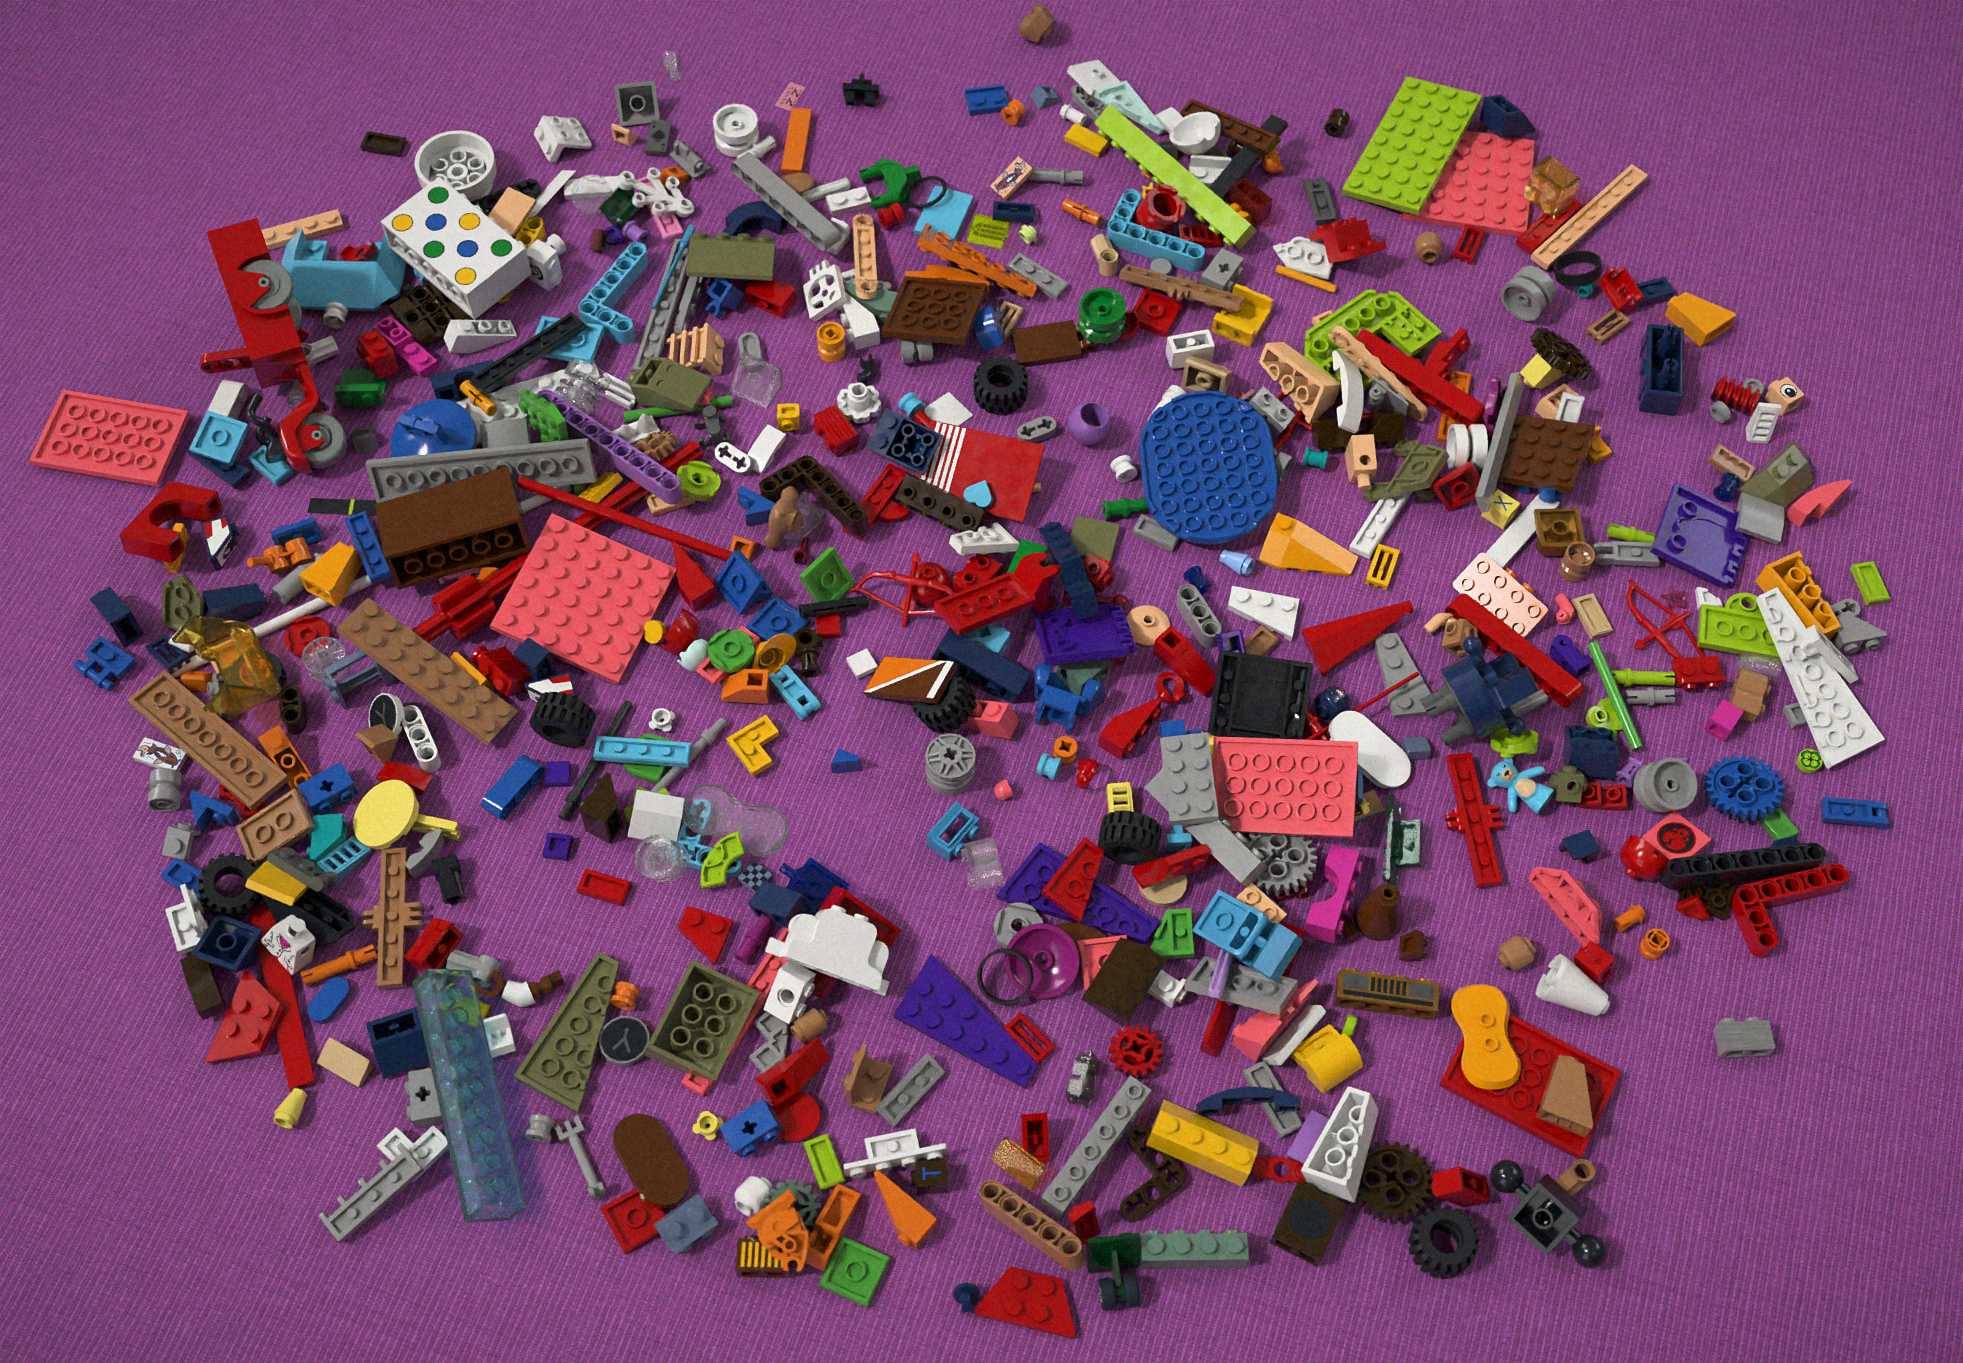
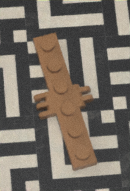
M1129 264L1120 271L1119 279H1123L1129 284L1144 285L1147 289L1165 291L1170 298L1176 295L1177 300H1182L1183 298L1190 301L1198 300L1208 306L1223 307L1229 312L1239 311L1245 304V296L1199 284L1200 279L1197 278L1192 281V277L1187 276L1184 279L1182 274L1173 277Z
M406 847L381 849L380 904L373 906V910L363 911V918L368 920L362 921V927L372 928V931L379 932L378 989L404 987L406 930L422 928V921L419 919L423 918V913L419 910L423 909V903H406L407 868L404 864L408 860Z

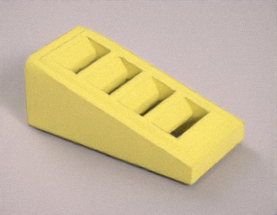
M1131 783L1107 784L1108 812H1134ZM1116 802H1126V804L1114 805Z

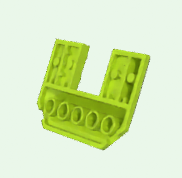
M1367 289L1305 332L1304 357L1341 383V374L1334 371L1332 352L1336 350L1342 354L1344 353L1341 351L1342 348L1338 344L1335 345L1336 342H1332L1329 337V333L1335 326L1343 327L1354 338L1361 329L1370 331L1380 339L1386 336L1407 356L1413 357L1418 354L1422 358L1440 337L1442 331L1398 292L1389 291L1388 294L1376 293V290ZM1359 368L1364 392V390L1372 385L1373 381Z

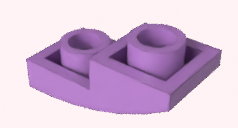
M1311 1110L1287 1155L1304 1164L1328 1123L1329 1118Z

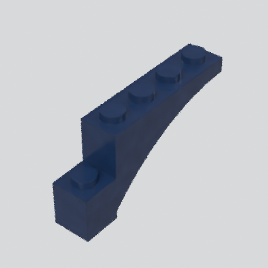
M1059 521L1049 522L1044 527L1038 528L1040 537L1045 546L1048 547L1047 550L1054 564L1060 567L1058 574L1077 619L1080 620L1100 613L1094 589L1087 579L1082 557Z

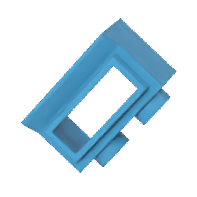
M956 801L926 835L927 846L950 862L954 856L958 857L965 848L964 844L969 838L972 840L980 830L979 818ZM957 818L962 819L966 824L948 844L942 840V835L949 830Z

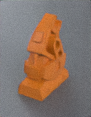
M790 1189L747 1220L746 1223L751 1229H757L759 1240L768 1249L769 1253L774 1258L783 1261L784 1271L790 1270L789 1262L791 1260H796L798 1263L796 1271H802L811 1248L809 1230H806L803 1224V1216L793 1207L798 1199ZM777 1245L784 1250L783 1253L777 1251L775 1246Z

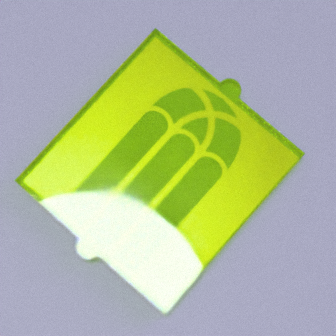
M975 214L972 224L969 225L967 242L1002 249L1004 240L1008 237L1007 231L1010 221L992 220L993 217Z

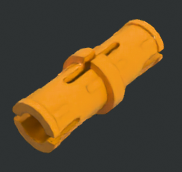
M466 380L460 385V391L470 398L474 406L482 409L486 415L493 416L497 412L498 406L487 397V394L484 396L472 386L470 380Z

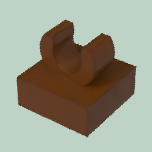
M1414 930L1400 936V960L1408 962L1413 959L1422 960L1428 957V954L1423 953V947L1428 946V942L1424 940L1423 932Z

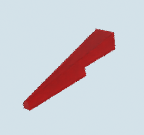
M1409 600L1302 629L1304 643L1311 652L1314 663L1321 675L1326 676L1329 674L1330 668L1336 664L1341 665L1344 663L1348 655L1354 651L1357 653L1381 636L1383 630L1391 624L1396 625L1399 623V618L1407 612H1414L1413 606Z

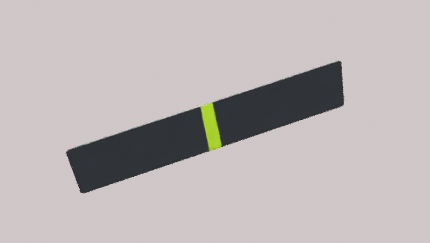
M311 498L308 513L355 515L366 511L367 515L377 516L375 508L377 502L376 500Z

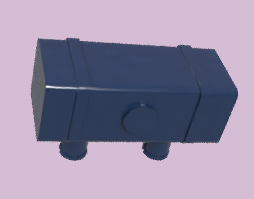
M1671 324L1666 326L1647 325L1641 340L1639 353V411L1670 416L1676 415L1683 399L1685 340L1683 328H1679L1674 324L1672 327Z

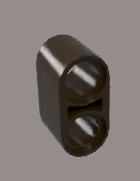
M294 684L285 685L279 693L280 718L289 733L299 734L307 726L306 701L298 686Z

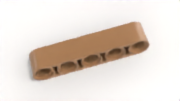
M987 1180L981 1184L979 1194L986 1212L1064 1268L1077 1270L1083 1266L1085 1256L1082 1244L1075 1235L1000 1182ZM1051 1237H1056V1238L1053 1239V1240H1047V1239H1049V1238H1051ZM1075 1251L1074 1254L1067 1255L1069 1252Z

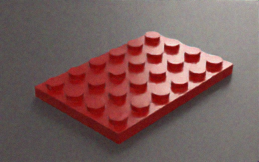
M1510 1014L1507 1033L1509 1041L1520 1060V1076L1516 1083L1510 1087L1497 1090L1481 1089L1471 1084L1463 1073L1461 1065L1464 1050L1463 1037L1439 1086L1563 1152L1581 1159L1621 1071ZM1559 1055L1573 1057L1585 1066L1593 1127L1586 1137L1536 1118L1553 1064Z

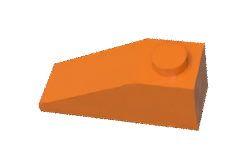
M877 1169L874 1172V1181L894 1229L898 1234L897 1239L907 1248L912 1246L917 1250L936 1229L937 1219Z

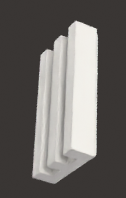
M608 373L604 374V379L599 380V385L594 386L595 393L629 410L637 403L628 383ZM604 387H606V388L610 389L611 391L615 392V394L612 393V392H610V391H608V390H606V389H604ZM620 396H623V397H625V398H627V399H629V400H631V401L629 402V401L623 399V398L620 397Z

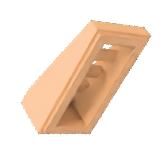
M1564 383L1543 397L1535 411L1543 418L1555 420L1562 397L1561 393L1579 394Z

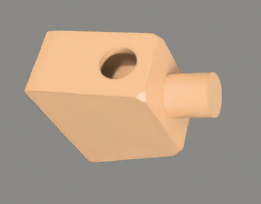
M1374 434L1353 435L1344 453L1349 481L1351 483H1358L1360 491L1370 490L1372 488L1371 481L1377 470Z

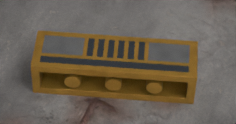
M1354 968L1339 969L1336 976L1334 1006L1434 1020L1438 1012L1439 983L1432 982L1430 979H1407L1403 975L1386 976L1376 971L1368 973L1358 972Z

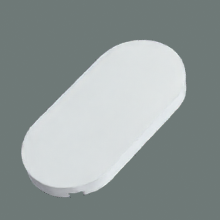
M1344 711L1331 721L1329 725L1330 741L1358 742L1357 769L1380 788L1394 789L1407 781L1411 772L1408 756L1364 715L1356 711Z

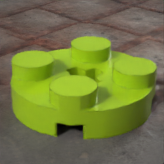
M691 461L688 462V465L680 466L676 476L680 479L683 497L696 501L710 502L718 493L721 484L719 474L716 475L712 471L713 467L707 463ZM700 479V483L695 482V480Z
M1505 728L1495 731L1494 737L1490 736L1491 748L1500 752V756L1504 758L1513 757L1518 753L1534 754L1537 752V746L1539 745L1538 733L1531 729H1528V733L1524 732L1522 735L1514 736Z

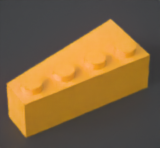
M1797 551L1766 565L1755 581L1764 593L1778 587L1805 627L1808 629L1815 625L1831 640L1841 625L1829 603L1825 602L1821 597L1822 590L1819 585H1815L1810 577L1812 572L1808 566H1804L1801 560L1803 558L1801 552Z

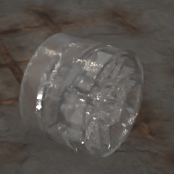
M320 637L311 641L305 647L302 661L312 682L319 687L327 688L323 681L327 678L323 669L344 659L348 655L339 640L332 637ZM350 665L334 676V681L340 682L347 679L351 673L352 666Z
M652 835L645 838L638 846L635 854V864L638 871L644 877L663 884H671L678 881L685 874L689 864V856L686 848L681 843L663 835Z

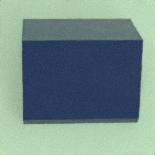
M217 913L191 952V956L237 973L255 964L262 930Z

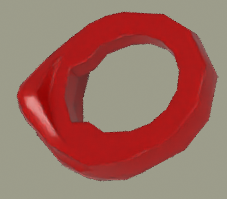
M1086 758L1078 762L1076 781L1080 789L1086 788L1094 777L1099 766L1096 760Z

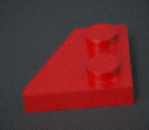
M687 906L678 929L686 939L693 943V946L699 952L701 951L709 959L712 965L716 966L734 923L733 920Z

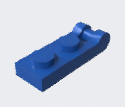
M1822 797L1820 800L1822 822L1872 826L1877 829H1887L1890 827V819L1887 817L1889 808L1886 802Z

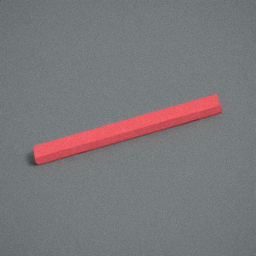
M784 928L777 940L785 942L789 932L787 928ZM768 953L746 985L760 993L723 1067L765 1006L779 968L786 964L788 960ZM689 1073L682 1080L683 1086L702 1097L705 1096L713 1084V1081Z

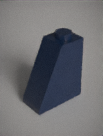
M253 583L203 591V637H211L262 615L263 607L266 605V595L263 591L261 592L258 584Z
M110 586L90 598L96 611L124 647L145 635L130 609Z

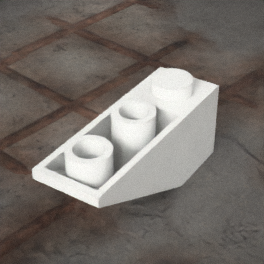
M845 292L847 301L839 305L837 310L842 312L840 314L842 325L848 328L846 333L849 343L853 342L855 350L880 344V330L874 315Z
M450 320L443 338L450 353H473L515 339L517 334L511 320Z

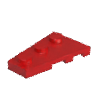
M1084 837L1043 888L1041 894L1080 923L1104 851Z

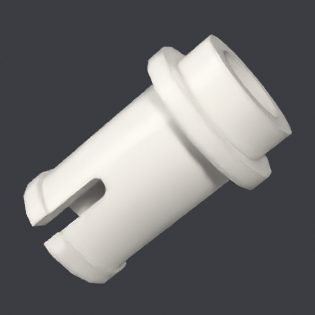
M1071 104L1063 105L1060 111V115L1064 120L1067 118L1080 126L1084 124L1087 115L1072 108Z

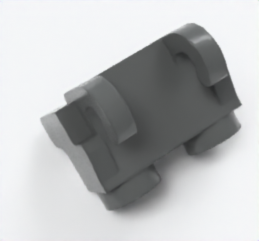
M706 406L701 415L702 420H705V422L700 424L699 420L694 421L695 429H707L708 432L707 441H704L703 437L698 439L699 446L708 447L714 445L716 448L722 442L731 444L728 433H725L724 437L722 436L719 421L722 423L726 421L724 413H717L714 406Z

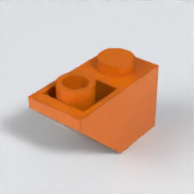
M743 669L723 679L721 702L768 704L770 689L769 671Z

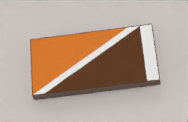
M884 656L863 693L871 698L937 704L956 672L958 665L954 661Z

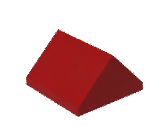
M1471 460L1438 478L1431 486L1448 512L1475 498L1481 476Z

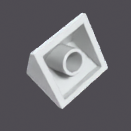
M637 789L627 837L674 846L678 837L685 798Z

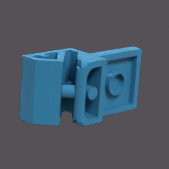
M1219 889L1192 930L1200 937L1233 955L1240 962L1276 983L1304 941L1283 925L1269 921V917L1264 913L1240 902Z

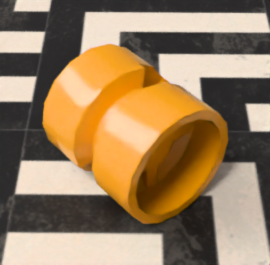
M835 322L822 324L817 330L818 354L826 362H837L846 353L844 328Z

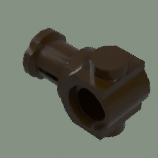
M802 628L797 632H793V637L797 643L795 654L797 659L801 660V676L806 678L817 676L821 673V668L817 663V657L820 654L819 648L823 647L821 633L817 634L816 629L812 630L810 628ZM803 641H809L810 643H808V644H803V643H801V642H803Z

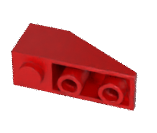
M674 541L672 545L681 598L695 613L717 598L715 591L717 586L710 576L706 577L700 564L690 559L687 549L684 546L680 547Z
M1170 626L1155 639L1153 654L1199 693L1205 696L1214 688L1215 673L1189 640L1176 629Z
M1158 697L1113 717L1100 733L1098 746L1120 760L1126 754L1130 755L1136 747L1138 738H1143L1150 728L1148 725L1151 721H1156L1162 713V699Z
M817 1037L754 1079L765 1099L776 1107L797 1093L831 1058L820 1038Z

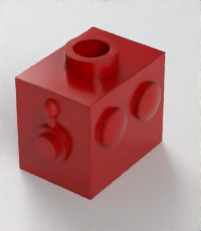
M1590 941L1584 948H1580L1574 956V964L1599 987L1614 974L1615 958L1593 941Z

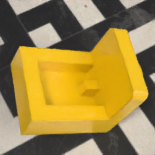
M777 404V426L779 431L800 430L799 404Z

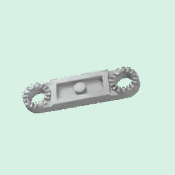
M690 276L679 307V314L676 316V322L674 323L676 324L674 326V333L677 336L681 335L682 331H687L691 316H695V303L701 297L703 277Z

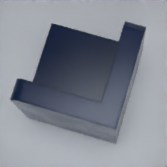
M1589 829L1563 838L1558 847L1560 852L1568 850L1573 860L1583 858L1585 863L1595 860L1600 851Z

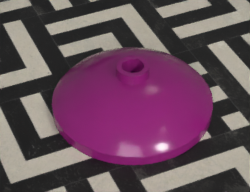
M1037 923L1026 926L1013 936L1007 948L1021 952L1031 963L1033 983L1026 994L1030 997L1044 999L1057 996L1069 988L1076 978L1079 969L1078 949L1073 939L1063 929L1055 925ZM1005 953L1004 964L1007 976L1011 983L1020 992L1024 993L1029 981L1028 970L1020 958L1013 954ZM1041 954L1047 956L1048 961L1046 963L1039 961Z

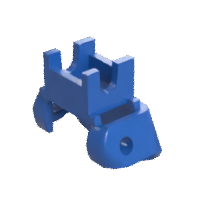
M1038 663L1035 665L1034 697L1038 700L1035 724L1039 725L1043 718L1067 726L1066 734L1070 735L1078 716H1089L1104 702L1106 688L1101 682L1088 678L1082 696L1076 695L1062 682L1056 672H1051L1053 666Z

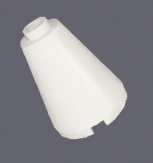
M1559 954L1550 962L1548 967L1551 969L1547 975L1543 973L1537 985L1536 995L1538 998L1593 1016H1598L1600 1013L1604 1014L1610 1005L1608 994L1571 960Z

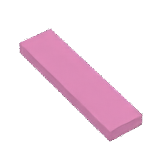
M647 176L637 179L654 188L652 182L647 179ZM646 204L665 243L673 241L675 238H683L684 232L674 212L656 216L651 212L653 204Z

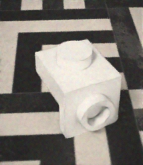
M503 1013L482 1020L491 1058L516 1051L507 1014Z

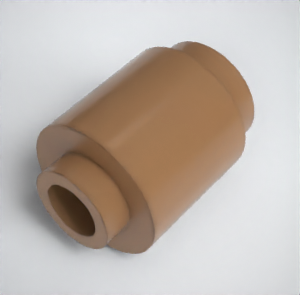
M812 1008L795 1020L790 1030L797 1041L803 1044L805 1041L810 1042L828 1028L826 1023L829 1022V1019L821 1009L817 1011L815 1008Z

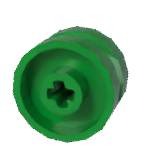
M1109 288L1093 289L1083 295L1079 305V330L1087 340L1106 344L1114 342L1121 337L1125 330L1126 302L1123 296Z

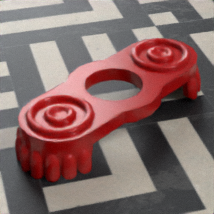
M372 240L369 241L370 245L364 244L356 248L349 244V246L347 245L341 250L339 257L343 261L361 262L371 259L377 253L378 247Z
M1257 1157L1250 1171L1253 1178L1257 1180L1265 1178L1272 1179L1278 1183L1307 1182L1301 1172L1304 1164L1298 1161H1291L1285 1157ZM1277 1163L1286 1164L1289 1169L1287 1176H1277L1274 1172V1166Z

